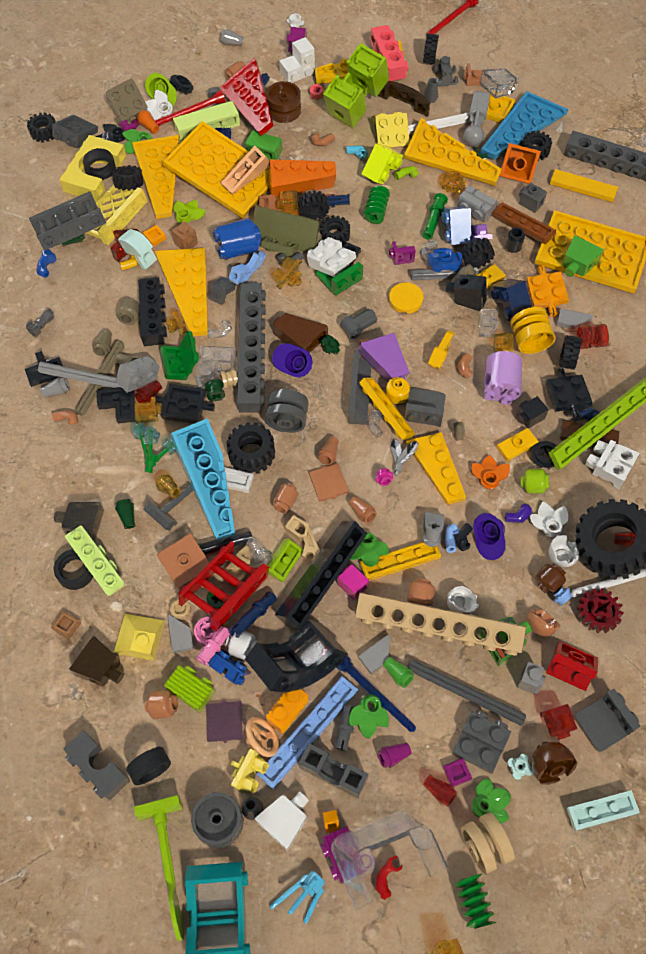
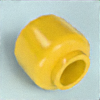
M401 377L392 378L387 383L385 394L393 404H403L409 397V383Z

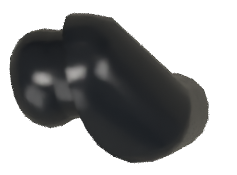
M465 523L458 534H455L456 546L461 551H466L471 546L468 543L467 536L473 528L468 523Z

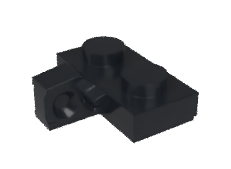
M42 351L35 353L38 363L25 369L29 384L33 387L59 377L39 373L38 366L40 362L63 365L60 357L45 360Z

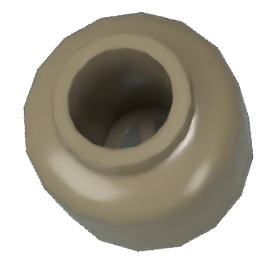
M129 298L121 300L116 311L117 319L126 325L136 323L140 316L139 303Z

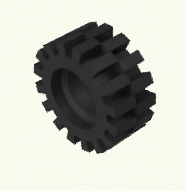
M427 33L423 63L435 64L439 35Z
M45 112L43 115L42 113H39V115L34 114V118L31 116L30 120L27 121V127L32 139H36V142L41 140V143H44V140L49 142V139L53 140L52 124L56 122L55 118L51 114L47 115Z
M537 130V133L535 131L528 132L524 136L522 146L541 151L539 159L544 160L550 154L552 138H549V134L545 135V132L540 133L539 130Z
M124 165L122 168L117 167V169L115 168L112 171L114 186L119 190L125 191L128 189V191H131V189L136 190V188L143 186L142 170L139 167H131V165L125 167Z
M313 190V193L308 191L307 195L304 193L303 197L299 198L298 207L302 217L314 220L319 218L321 220L322 216L326 217V213H329L330 209L325 193H321V191L316 193V190Z
M334 215L331 216V219L326 217V221L323 220L322 224H320L322 240L330 237L341 241L345 245L350 237L349 221H345L344 217L340 219L338 215L337 218H334ZM336 229L341 232L334 234L329 231Z
M478 238L477 241L473 239L472 243H467L468 246L464 245L461 254L465 265L470 264L472 267L480 269L482 265L485 267L487 266L486 263H490L494 259V249L486 238L482 240Z
M566 335L561 349L559 367L575 370L577 360L579 359L581 337Z

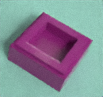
M464 758L443 766L451 788L472 780Z

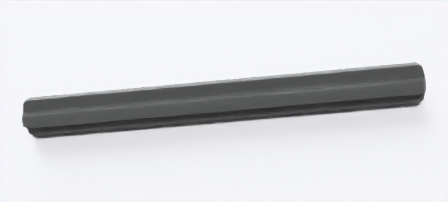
M410 660L407 667L412 670V673L520 726L524 724L526 714L416 660Z

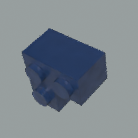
M509 278L491 285V296L495 302L503 304V315L506 320L511 321L515 314L524 309L531 308L526 281Z

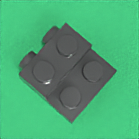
M71 115L52 124V136L56 140L64 141L67 145L76 148L81 147L89 135L98 132L97 125L76 115Z
M477 710L474 713L471 711L452 754L459 758H464L465 761L492 774L512 731L508 730V725L501 721L494 723L488 720V715L484 712Z

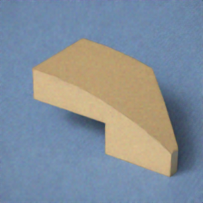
M245 546L235 556L250 565L249 549ZM230 563L224 569L241 582L249 575L233 563Z

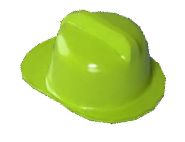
M160 73L150 74L145 81V88L149 96L155 99V90H160L167 95L168 102L173 107L177 100V93L173 85Z

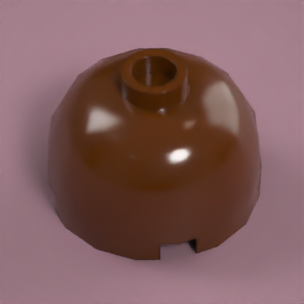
M559 742L540 743L531 758L534 776L542 785L561 781L558 776L564 773L566 776H569L578 764L570 749Z

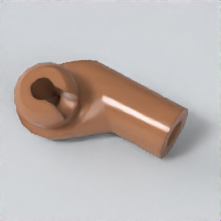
M62 410L52 413L54 422L68 419L69 425L78 423V415L75 412Z

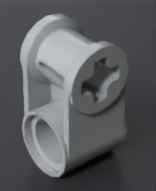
M424 512L423 542L427 546L435 547L440 544L444 514Z

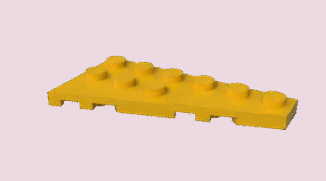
M422 117L404 154V159L496 186L502 170L487 159L483 160L477 156V153L473 150L469 151L466 149L464 144L447 133L440 132L433 124L429 125Z
M179 135L132 142L156 219L172 217L176 174L163 166V161L179 145Z
M205 248L155 251L156 258L159 261L188 331H192L193 336L208 335Z

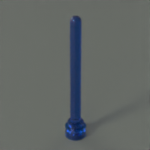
M347 655L343 663L336 668L340 672H347L369 694L377 696L381 705L409 732H414L416 726L353 667L352 659Z

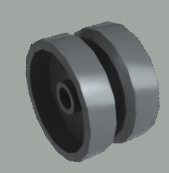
M289 389L271 392L268 397L265 423L272 429L280 432L293 433L303 430L307 420L308 398L300 392Z
M214 792L205 795L196 803L192 810L191 824L193 832L202 843L211 848L221 849L230 846L239 838L243 830L244 819L242 811L235 800L225 793ZM220 816L221 821L218 824L213 823V820Z

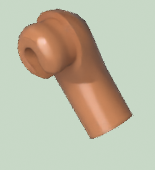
M315 133L311 136L314 145L326 146L335 140V136L333 133H330L320 138L319 134Z
M465 353L457 364V369L464 378H469L472 375L468 365L472 360V356L469 353Z

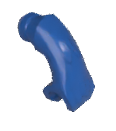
M43 250L37 264L36 272L43 278L49 276V271L46 267L56 261V255L51 250Z

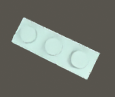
M632 790L567 808L574 831L640 813Z

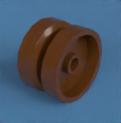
M280 81L272 84L267 89L266 97L271 117L274 121L288 123L300 116L301 91L297 85L288 81Z

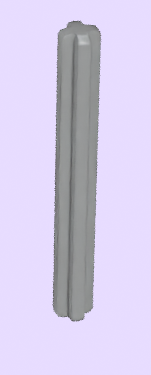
M40 362L38 366L39 373L111 388H122L116 382V377Z

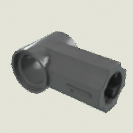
M367 309L354 317L351 315L345 317L341 321L340 327L350 339H355L364 329L375 324L377 317L372 309Z

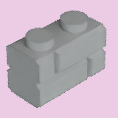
M469 185L459 196L457 207L471 208V215L476 220L486 222L496 209L497 200Z

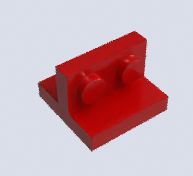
M559 640L546 674L586 691L591 680L595 679L598 672V657Z

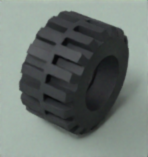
M247 422L244 426L242 424L238 425V429L234 428L232 434L229 433L226 442L231 465H234L236 470L240 469V471H247L248 473L256 472L258 474L260 470H267V465L271 466L272 460L275 458L274 438L271 435V431L266 429L264 425L258 426V423L255 422L253 425L250 422ZM248 444H257L261 447L253 453L242 451V448Z

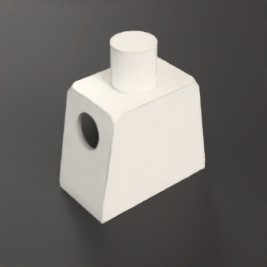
M298 792L292 801L282 795L255 818V821L288 851L307 820V816L301 810L309 800L301 792Z

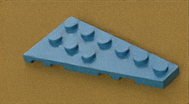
M526 91L481 148V154L487 153L489 158L495 160L507 152L509 143L519 145L523 142L524 136L528 132L535 131L537 133V130H543L565 116L568 109Z

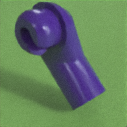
M522 504L516 513H505V522H525L531 515L532 508L529 504Z

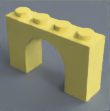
M89 135L86 141L83 142L80 150L75 154L72 162L69 163L64 174L60 177L63 192L80 196L90 191L94 200L98 202L105 192L103 180L83 173L85 170L83 158L90 150L102 148L110 151L116 167H121L127 157L124 145ZM99 160V161H96V162H94V163H92V164H95V163H105V164H108L109 162L103 161V160Z

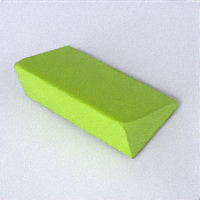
M284 539L267 564L269 567L268 575L284 582L301 556L303 549L291 539Z

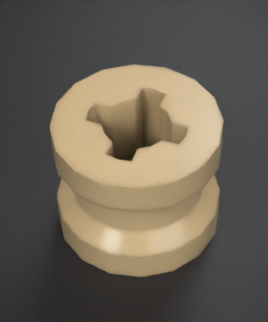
M235 368L229 372H220L224 389H228L229 386H238Z

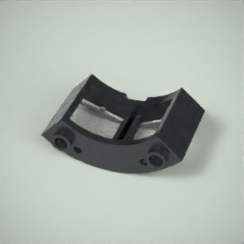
M308 619L301 629L289 637L287 642L282 644L278 642L269 644L256 642L245 660L270 691L291 692L310 686L324 678L343 663L348 653L321 624Z

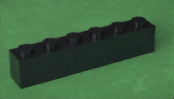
M342 521L275 613V616L287 627L294 629L302 628L366 537L367 533L356 521Z

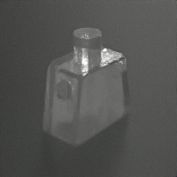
M505 68L484 69L479 85L487 92H490L496 99L512 94L515 85L519 83V76L511 74Z

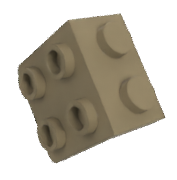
M128 79L106 91V95L118 116L114 118L117 124L125 119L130 122V117L135 115L137 118L141 111L148 108L133 79Z

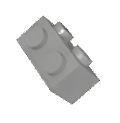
M149 355L119 365L116 382L127 393L155 383L160 366Z

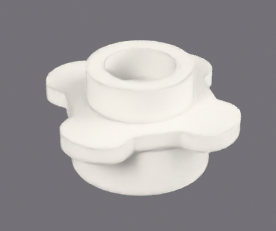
M291 14L287 19V23L291 27L304 25V21L301 20L299 14Z

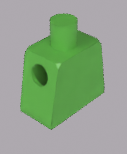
M574 235L562 264L566 268L565 274L569 277H573L575 273L585 276L599 263L604 249Z

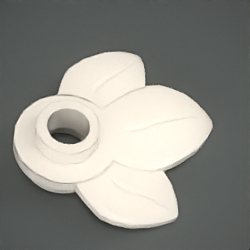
M155 90V99L145 102L148 106L147 110L151 113L154 120H157L162 116L170 115L173 107L168 102V97L164 92Z
M542 502L538 509V514L530 515V520L534 527L543 530L547 536L556 537L562 533L563 525L568 521V511L565 506L554 511L548 504ZM549 527H554L555 531L549 529Z

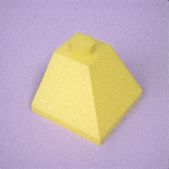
M125 614L114 654L154 661L165 621Z

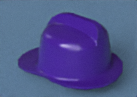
M292 344L279 345L274 350L272 356L274 366L281 372L293 377H304L312 369L313 360L310 353Z
M490 513L478 515L473 523L478 551L487 560L499 559L506 549L505 526L499 518Z

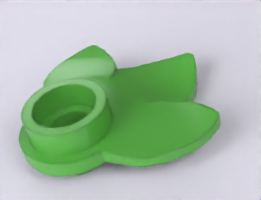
M130 129L122 133L128 140L124 145L125 152L128 154L134 153L132 142L152 139L151 135L146 131L138 132L135 129Z
M367 533L350 559H361L366 566L373 567L378 563L379 555L389 554V548L386 543L378 541L374 534Z
M368 694L361 699L359 705L352 708L348 721L350 726L358 725L361 734L369 739L374 734L377 726L388 727L389 716L387 711L381 707L378 697ZM369 701L372 704V707L370 709H368L367 707Z
M489 778L484 779L476 787V797L471 805L472 812L478 818L491 812L500 824L509 820V816L504 808L510 803L511 794L502 788L494 789L492 781ZM481 803L485 805L486 810L481 807Z

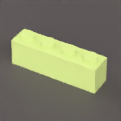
M233 101L173 118L175 131L179 135L180 142L201 121L219 132L240 126L239 113Z

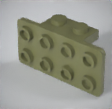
M262 206L255 207L253 223L260 230L262 248H266L270 252H282L286 256L294 255L297 251L308 253L309 250L316 248L319 230L318 220Z

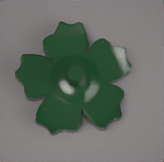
M326 335L320 341L321 345L325 346L326 353H339V342L333 336Z

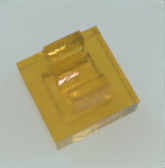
M179 311L171 312L173 319L166 321L169 332L174 333L178 330L180 335L186 334V325Z
M512 332L494 334V352L513 351Z

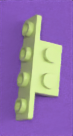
M82 526L77 527L65 536L68 543L107 596H111L125 586L122 579L116 573L118 568L112 560L108 561L105 558L107 555L101 545L96 546Z

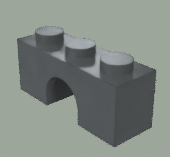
M84 730L63 749L68 754L65 759L73 767L77 764L81 769L79 775L87 783L90 780L95 785L93 791L101 799L105 796L108 800H111L130 782L112 761L103 769H94V758L102 749Z
M308 743L298 763L300 769L357 799L369 775L350 764L345 765L329 756V753Z

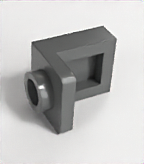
M221 277L211 283L208 298L222 305L225 303L226 295L235 290L236 284L228 278Z

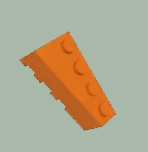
M270 159L268 170L270 195H275V198L280 195L285 197L290 196L291 193L299 192L301 194L305 193L306 190H321L334 187L336 179L335 161Z

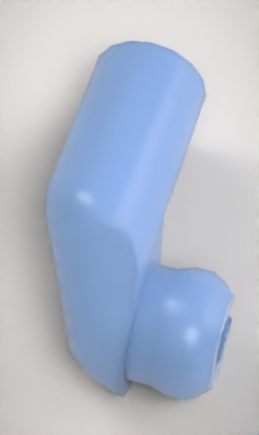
M455 523L452 525L448 524L445 528V546L449 553L456 551L454 534H458L459 528Z

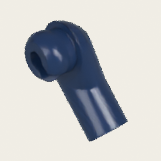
M591 407L579 411L581 415L579 420L585 418L590 421L600 412Z

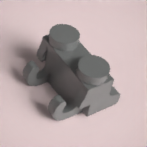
M443 56L440 59V64L434 66L435 72L442 71V79L437 78L438 87L456 85L458 77L455 76L454 81L452 78V74L457 71L456 66L453 65L452 69L450 58Z

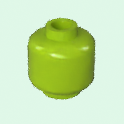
M544 469L526 470L525 476H521V488H525L528 494L545 493L546 489H549V473H545Z

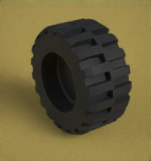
M608 499V503L600 501L597 503V507H589L587 509L588 514H582L579 518L580 523L576 525L575 541L584 565H588V569L591 572L595 573L597 571L598 576L603 578L608 575L611 580H617L618 576L628 579L629 574L632 573L634 576L640 574L641 567L646 569V511L643 508L639 510L638 505L633 502L627 504V500L620 499V502H615V499ZM610 527H624L635 534L636 539L633 545L622 552H607L596 544L598 535Z

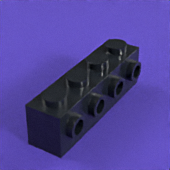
M159 277L138 279L140 331L143 346L164 345L165 337H168L167 327L164 326V323H167L166 312H163V309L166 308L165 298H162V295L165 294V286L161 284Z

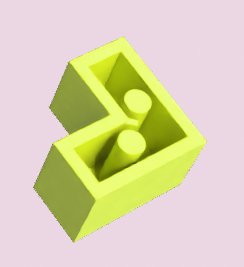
M376 143L362 175L376 183L384 184L389 178L390 169L397 170L401 166L404 155L387 146Z

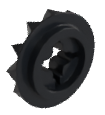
M172 75L169 82L176 91L185 94L193 91V85L186 77L182 75Z
M549 441L536 443L531 450V458L534 464L548 470L555 467L550 456L547 461L542 455L544 450L549 455V452L557 445Z

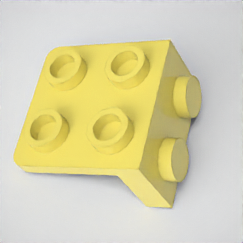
M395 112L388 115L381 113L375 116L374 127H376L378 144L389 148L409 145L407 113Z

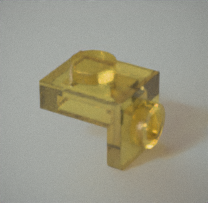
M151 397V402L134 404L136 424L159 421L158 414H161V405L157 403L155 397Z

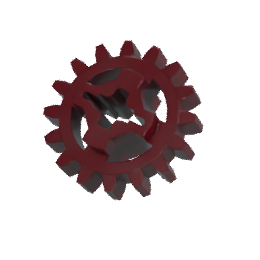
M594 588L591 594L586 592L583 595L584 597L580 598L577 610L581 612L578 614V618L584 619L581 624H588L589 631L592 628H596V633L598 634L601 629L608 633L610 629L614 630L617 627L616 624L619 625L622 621L619 617H622L624 612L619 609L623 605L616 603L618 597L612 598L611 591L605 594L604 589L601 588L599 593H597ZM605 608L604 611L595 613L596 611Z

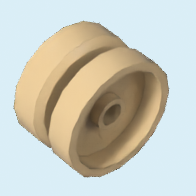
M491 812L479 817V826L471 821L461 827L467 848L484 875L496 870L497 862L505 865L515 860L511 843L500 822Z

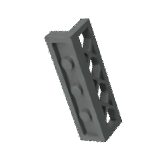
M354 350L349 424L367 425L369 396L363 392V387L359 382L363 378L371 377V364L366 359L359 358L360 350Z

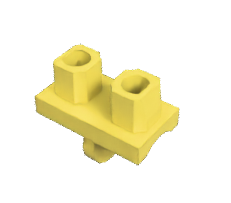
M250 749L246 757H241L239 763L231 762L230 765L235 768L232 774L234 780L231 786L243 794L245 792L254 794L259 786V782L254 780L253 777L256 771L261 774L266 773L269 764L260 754Z

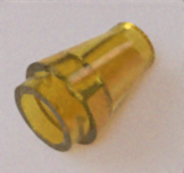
M163 474L156 479L158 491L170 495L172 498H177L181 494V489L170 475Z

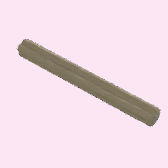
M117 340L99 368L98 374L109 375L116 363V355L122 353L125 348L123 342ZM90 383L75 408L78 415L84 416L97 395V390H100L102 385Z

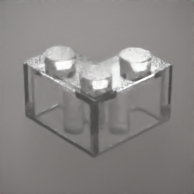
M200 345L199 361L197 362L195 374L198 388H205L206 382L217 379L221 371L229 372L234 368L236 371L238 358L235 347Z

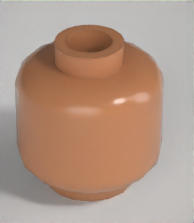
M415 579V582L409 585L407 601L431 606L434 603L435 587L429 580Z
M170 690L153 691L145 701V711L153 719L171 718L178 709V698Z

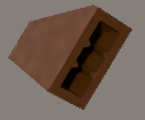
M285 313L273 322V334L285 344L295 345L310 353L328 335V326Z

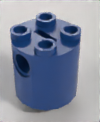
M249 218L215 227L212 233L215 243L218 242L219 249H217L220 259L224 258V260L257 252L261 242L260 230Z

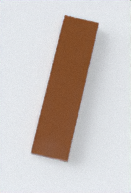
M503 202L492 212V217L513 228H521L526 235L545 245L556 235V230Z

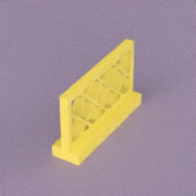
M113 184L96 203L104 219L110 217L106 221L107 224L98 227L100 228L98 231L93 229L86 232V234L102 240L103 244L109 245L148 202L143 189L137 188L136 190L131 189V191L120 189L121 193L113 195L116 190H119ZM122 198V200L114 202L115 199ZM111 201L110 204L103 205L105 202ZM111 208H112V210H113V211L104 213V210H108V209H111Z

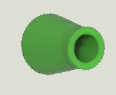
M392 657L388 658L383 664V667L389 672L397 686L405 688L414 679L412 670Z

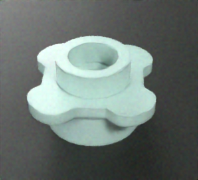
M521 754L516 759L510 758L508 760V766L514 779L520 780L525 775L530 776L533 774L527 755Z

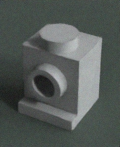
M527 662L517 687L538 695L546 677L542 675L544 668Z

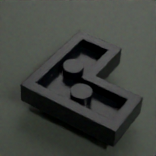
M123 388L97 390V406L99 410L116 408V421L118 424L136 422L135 390L128 393Z

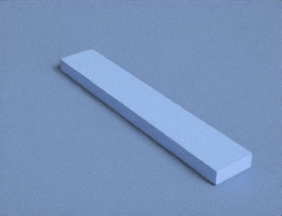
M342 676L279 747L278 752L267 761L269 767L266 773L261 774L258 772L257 776L274 790L302 757L308 743L313 744L342 711L344 705H347L354 697L358 689Z

